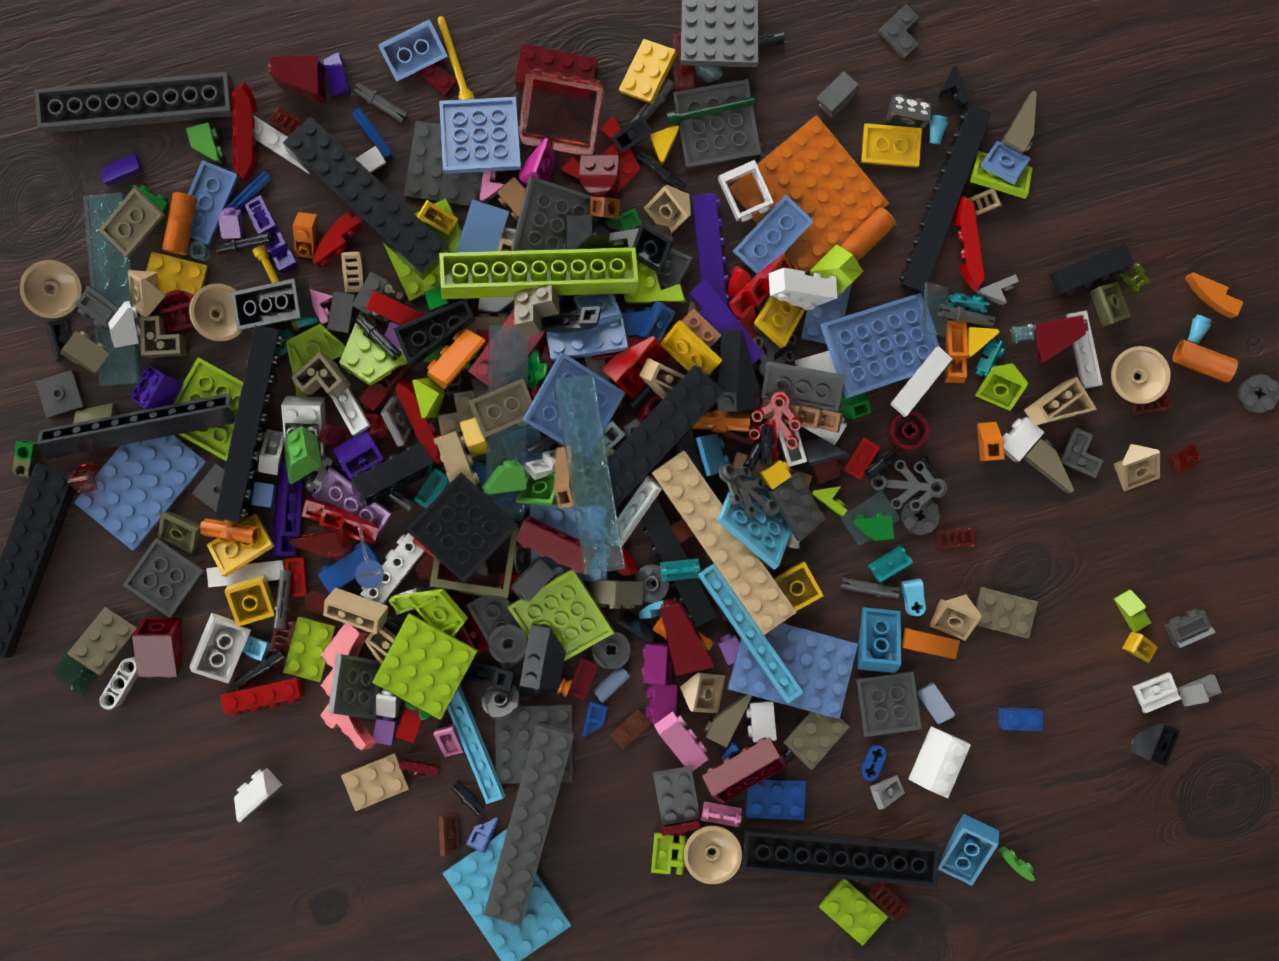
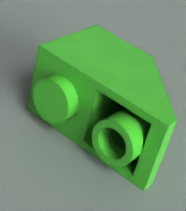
M208 122L186 128L190 145L194 150L218 164H223L222 157H224L222 147L218 145L219 133L216 127H213Z

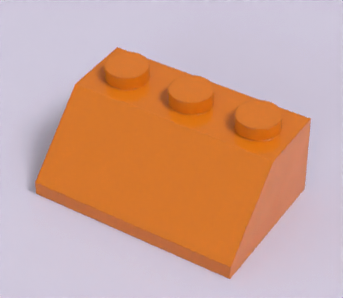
M465 329L463 333L459 331L452 339L455 342L450 347L446 345L440 352V355H442L438 361L434 359L427 367L429 370L427 376L444 390L480 351L486 341L468 329Z

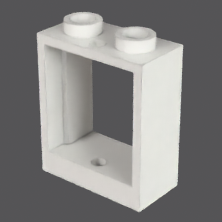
M755 160L719 175L718 181L736 221L741 219L742 222L753 218L752 214L757 212L762 214L771 209L770 206L774 202ZM752 173L764 203L740 213L727 183Z

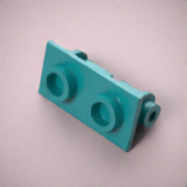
M962 293L948 295L952 302L948 303L950 307H962L963 310L969 307L968 311L979 314H986L987 307L984 305H989V302L984 296L973 295V297H966Z
M991 339L987 343L983 355L988 356V359L980 358L975 368V374L979 376L985 374V377H987L992 367L997 366L999 358L1002 359L1006 351L1003 341H1000L998 344L997 340Z
M699 559L660 562L662 582L699 578Z

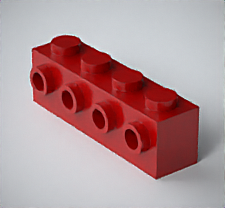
M295 677L227 692L220 695L224 714L231 713V716L243 714L242 710L246 709L254 712L261 710V706L265 705L272 708L280 706V702L287 701L288 704L298 702L299 698L305 695L302 677Z

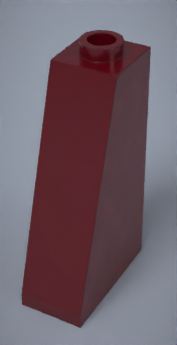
M674 598L663 601L664 604H661L660 611L676 676L714 668V659L680 600L675 601Z

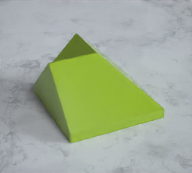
M836 244L809 272L813 276L815 273L821 275V278L826 279L830 276H835L838 297L863 273V270L853 254Z
M1013 363L992 367L975 396L1011 411L1027 387L1028 382Z
M429 377L413 380L421 417L424 419H436L445 395L444 389Z

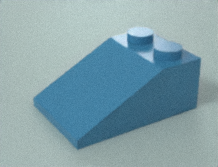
M712 434L695 439L704 477L718 474L720 466L729 464L727 455L723 456L722 448H724L722 437L718 438L717 434Z
M863 607L858 642V669L896 673L901 666V611Z
M963 814L939 861L938 870L972 886L999 844V830Z

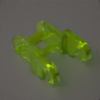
M1136 262L1134 266L1137 267V276L1130 279L1125 272L1121 273V276H1124V281L1127 284L1130 283L1133 290L1138 292L1140 291L1139 287L1144 283L1149 284V278H1146L1143 274L1144 269ZM1140 277L1142 281L1136 284L1135 280Z

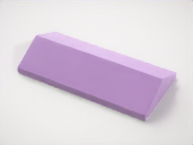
M329 467L325 479L319 489L316 490V493H313L312 497L345 509L379 526L378 536L387 524L392 512L378 502L363 509L352 491V483Z

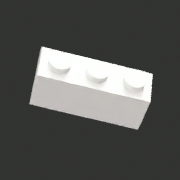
M211 613L189 665L191 672L229 684L251 629L243 625L237 627L235 621Z
M930 726L908 779L948 798L971 745L960 738Z

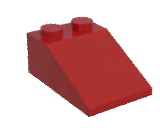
M652 336L615 355L602 371L633 399L646 384L639 375L647 358L663 365L670 355Z

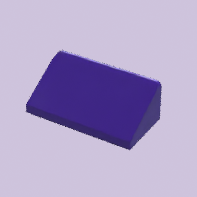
M340 52L323 59L331 96L351 93Z
M136 154L100 168L103 182L107 186L143 172Z

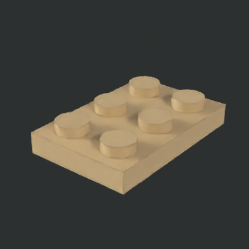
M396 753L341 775L355 811L410 789L403 770L399 769L400 762Z

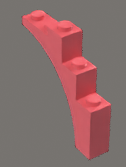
M345 623L322 653L326 663L333 667L321 684L329 697L336 654L358 657L362 645L370 632ZM328 704L320 715L328 727L332 729L340 727L341 731L361 751L373 748L376 741L368 732L361 718L328 713Z

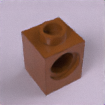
M591 197L589 215L619 219L621 199Z

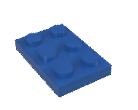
M765 779L747 790L746 818L804 820L806 781Z

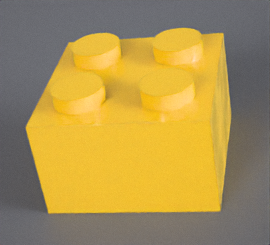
M804 561L773 577L795 611L823 597L819 586Z
M265 574L230 584L226 587L224 592L237 627L275 616L274 606L276 604Z

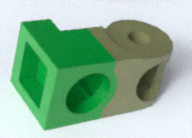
M27 440L16 441L13 463L14 475L31 478L37 459V452L40 451L37 442Z

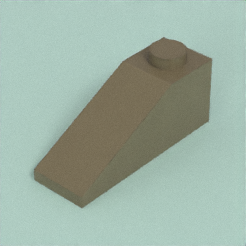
M1034 90L1027 97L1001 143L1020 153L1028 152L1033 144L1030 140L1034 135L1037 92Z
M1038 439L1024 455L1023 459L1064 492L1072 493L1074 488L1056 450L1052 448L1053 444L1047 439Z
M748 694L742 695L717 714L712 722L708 721L704 728L706 738L727 748L752 696Z

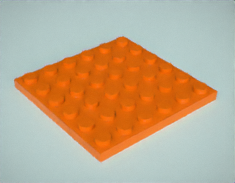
M817 115L757 164L774 203L770 206L771 209L762 214L759 212L752 214V219L758 225L785 195L814 221L784 253L794 270L808 272L836 244L839 246L853 234L879 207L885 208L889 204ZM752 173L741 177L729 187L731 194L745 211L764 203Z

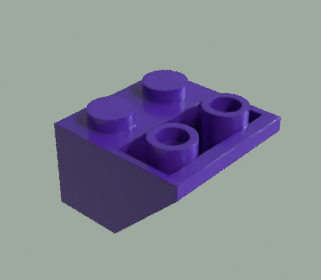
M148 365L141 375L138 386L133 389L131 399L144 409L172 405L183 384Z
M367 430L333 449L351 481L356 473L370 470L371 466L377 462H385Z

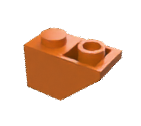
M298 212L295 218L293 235L296 257L314 258L318 238L317 214Z
M997 422L977 423L980 462L1005 459L1003 439Z

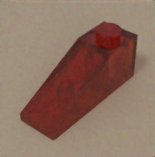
M347 528L301 535L289 540V544L325 558L334 557L335 560L346 557V553L352 551Z

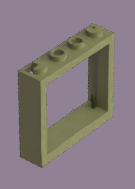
M518 528L510 534L503 589L437 579L440 561L435 556L429 588L507 599Z

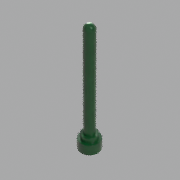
M751 97L680 114L674 111L666 112L668 126L673 127L680 124V121L755 105L757 98Z

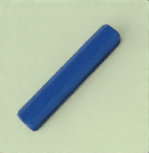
M360 108L356 109L352 113L354 118L385 159L392 155L390 148Z
M263 171L226 208L241 210L245 203L249 202L271 181V176L266 171Z

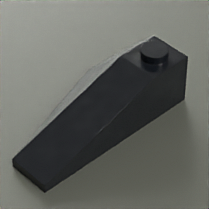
M722 330L720 349L722 362L719 364L718 384L726 392L718 400V411L739 412L761 408V387L757 381L742 330Z

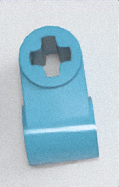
M922 580L901 581L906 612L911 616H921L926 610ZM915 604L919 605V609H916V611L912 610V606Z

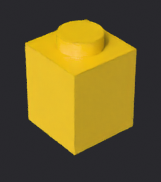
M776 460L773 462V465H769L758 473L768 489L772 490L792 477L789 473L791 471L790 467L785 461L782 462L781 460Z

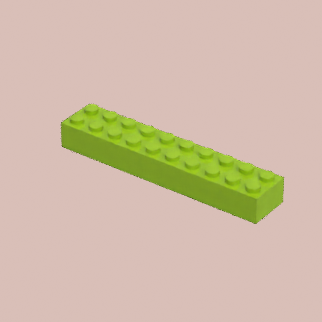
M636 248L439 253L442 299L514 297L515 292L552 285L558 296L637 293L639 282Z

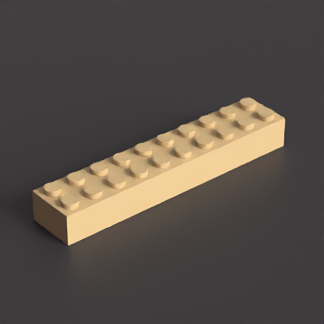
M685 451L652 472L654 478L764 635L797 613L759 557L717 522L723 506Z

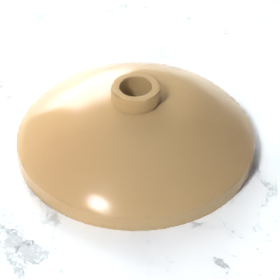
M45 260L33 264L25 271L20 281V295L24 304L29 310L41 317L59 318L65 316L75 309V303L81 297V283L77 274L69 266L59 261ZM49 284L53 285V290L51 291L46 290V286Z
M210 284L198 290L193 296L189 309L190 319L195 329L205 338L213 341H227L235 338L243 331L237 330L231 293L236 290L224 284ZM213 311L217 313L216 318L212 315Z
M1144 346L1132 347L1122 352L1114 361L1111 369V380L1114 389L1123 399L1135 404H1146L1157 400L1165 393L1170 383V368L1166 359L1158 351ZM1135 374L1139 375V380H1135Z
M706 826L698 829L689 837L684 848V862L689 873L698 881L706 884H719L729 880L738 871L742 860V850L738 839L732 832L720 826ZM713 848L715 849V852L713 854H710L708 852L709 849Z

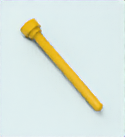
M440 16L438 24L460 88L458 98L459 100L475 99L473 92L467 88L445 18Z
M263 245L253 249L252 252L255 258L262 262L271 282H280L268 258L270 256L266 246ZM291 322L295 331L301 330V328H297L296 322Z

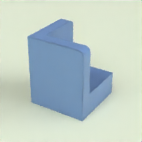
M255 482L251 505L275 508L278 485Z

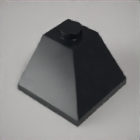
M1163 723L1157 724L1136 734L1135 738L1131 741L1130 752L1167 766L1180 730Z

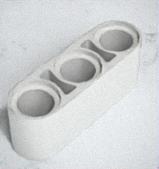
M135 657L123 660L100 697V705L104 709L120 706L136 681L138 674ZM129 662L134 664L133 671L128 668ZM120 678L124 681L123 688L118 684ZM110 695L114 697V704L109 702Z

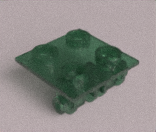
M73 641L54 670L53 675L70 685L71 691L76 693L79 691L85 695L97 674L67 654L75 644Z

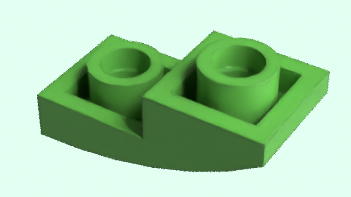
M1005 846L998 850L1004 860L1016 872L1032 882L1035 880L1032 875L1034 870L1029 862L1025 863L1021 859L1018 860L1013 850L1009 851Z

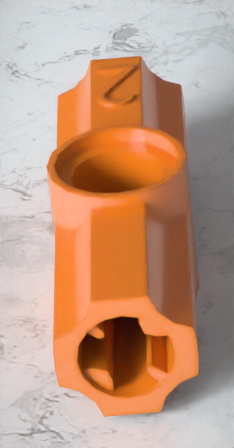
M727 411L707 412L692 429L711 430V432L726 433L728 431L749 432L750 415L729 414Z
M206 518L200 524L201 535L219 538L230 543L239 541L256 544L260 538V528L256 526Z

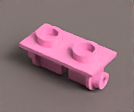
M704 801L701 821L739 827L742 808Z

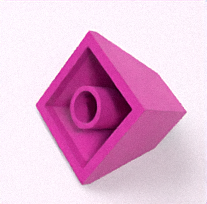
M544 138L519 171V179L524 188L527 187L530 176L549 182L557 161L549 139Z

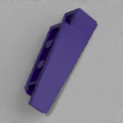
M703 279L689 294L702 308L699 314L721 335L722 330H742L753 365L762 355V351L707 279Z
M286 461L280 463L272 533L274 547L271 548L270 556H296L295 537H300L303 479L301 478L293 484L289 483Z

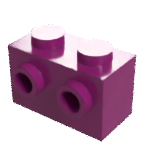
M656 642L646 644L643 649V658H645L642 668L643 683L657 685L672 683L673 662L669 645Z
M673 682L667 685L650 684V687L647 688L649 706L646 707V717L648 720L656 724L672 711L676 715L677 685Z

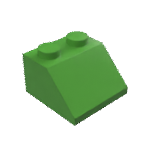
M303 426L287 435L284 454L289 483L293 484L321 467L322 462L316 435Z
M515 460L503 461L504 464L498 465L484 483L482 491L488 495L527 489L524 465Z

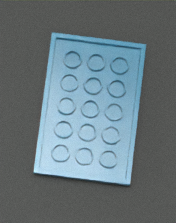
M505 829L490 840L485 853L478 850L473 851L445 870L443 875L500 960L521 961L569 928L571 923L537 872L522 925L484 915L507 829Z

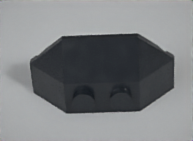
M537 624L531 625L520 680V696L539 699L559 689L566 651L551 627Z

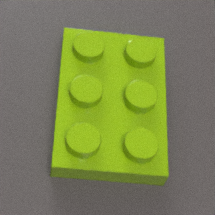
M977 151L970 182L1026 199L1029 192L1032 167L1026 166L1015 185L981 168L980 166L988 153Z
M299 616L283 673L322 682L326 667V660L322 653L333 640L336 626Z
M841 879L818 905L821 910L862 946L888 918L880 908L847 879Z

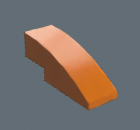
M1194 272L1186 275L1185 280L1191 289L1208 306L1228 318L1238 316L1243 301L1226 295L1229 287Z
M947 321L945 353L952 360L944 369L946 383H964L967 378V322Z
M905 628L901 647L956 659L960 640Z

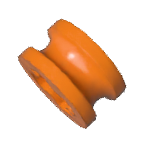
M563 677L557 694L563 693L566 697L572 680L566 681Z

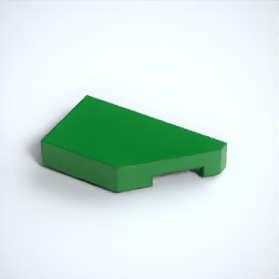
M633 208L620 214L619 219L611 218L605 221L607 228L620 232L638 229L641 220L636 209Z

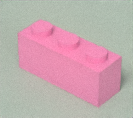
M672 711L654 726L685 767L691 766L692 771H694L709 760L705 754L707 749L701 741L699 743L696 742L697 736L691 728L689 730L685 728L687 724L681 716L677 717Z

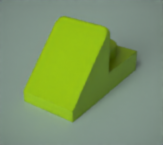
M841 486L811 492L813 497L839 516H844L848 511L844 508L845 504L837 498L835 501L832 499Z
M1129 589L1113 599L1132 632L1135 633L1151 624L1144 611L1146 606L1132 590Z

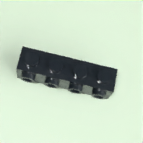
M1126 242L1054 271L1049 275L1057 294L1061 295L1064 293L1065 296L1077 292L1075 289L1082 286L1085 289L1094 285V280L1100 279V281L1111 278V273L1117 271L1118 274L1130 270L1128 266L1134 264Z

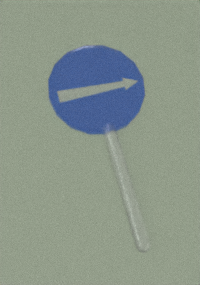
M358 524L365 561H362L357 566L355 578L362 587L374 588L382 582L384 570L377 561L368 560L362 526Z

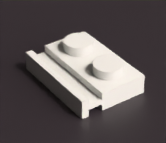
M1169 672L1132 686L1143 713H1148L1181 699L1172 675Z

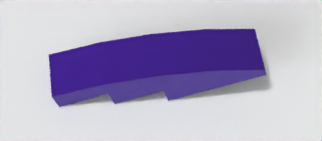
M260 195L245 203L244 206L258 234L272 233L274 243L265 246L281 274L297 266L298 263L262 196Z

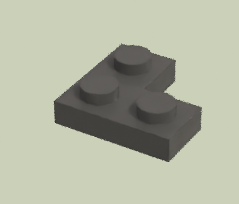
M907 4L878 30V33L903 59L919 45L907 32L919 19V16Z
M1073 428L1060 458L1062 465L1096 478L1104 460L1086 453L1093 435L1081 429Z

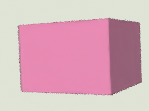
M454 724L437 728L434 731L435 739L444 757L463 753L462 744Z

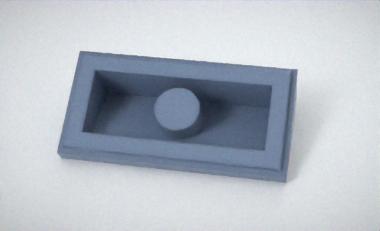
M623 666L614 669L594 688V693L598 699L604 702L630 678V673Z
M933 682L917 691L918 697L937 724L956 715Z

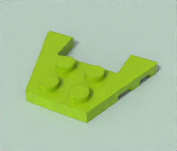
M637 260L639 280L637 293L623 294L626 303L686 302L680 284L662 290L657 272Z
M365 314L373 324H376L373 318ZM355 323L339 363L341 367L372 386L391 374L392 370L405 365L407 360L402 348H400L399 350L402 352L400 358L396 355L398 359L393 361L379 345L365 337V331Z
M321 323L288 339L286 345L292 374L294 375L319 352L329 356L332 360L337 357L341 358L346 346ZM294 382V384H295V389H296V396H308V395H309V394H306V393L302 392V391L299 389V387L296 385V383Z
M444 589L396 595L389 600V603L399 614L414 607L427 623L453 637L468 618Z

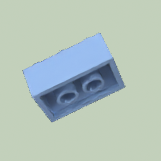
M430 19L378 44L396 82L447 57Z

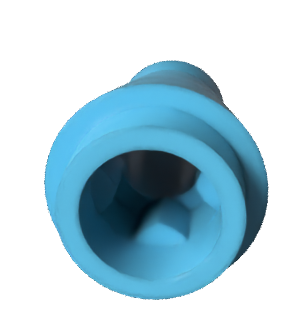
M932 115L929 121V143L941 144L948 125L947 117Z
M1196 315L1195 319L1193 318L1188 341L1199 344L1211 327L1210 323L1212 320Z

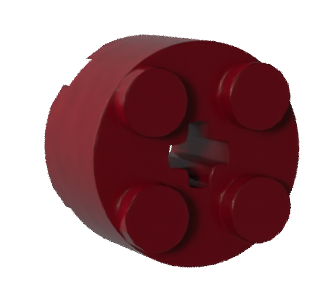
M910 411L905 417L902 414H897L890 420L887 427L890 443L900 450H912L922 446L928 439L930 432L928 422L920 413ZM907 427L909 428V430H912V433L908 435L907 432L904 431V429Z

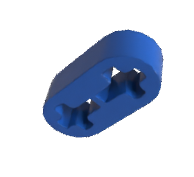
M874 744L867 751L861 767V774L866 780L873 781L879 776L886 758V751L881 745ZM877 749H879V752L882 753V755L877 756L876 760L873 761L874 755L872 754V752L877 751ZM874 764L872 769L875 773L867 776L866 768L870 769L871 765Z

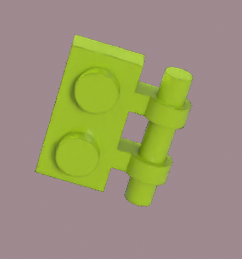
M654 832L651 873L670 874L671 867H676V874H684V867H686L684 848L687 835L679 836V842H673V834L662 836V833ZM672 849L678 850L677 859H672Z

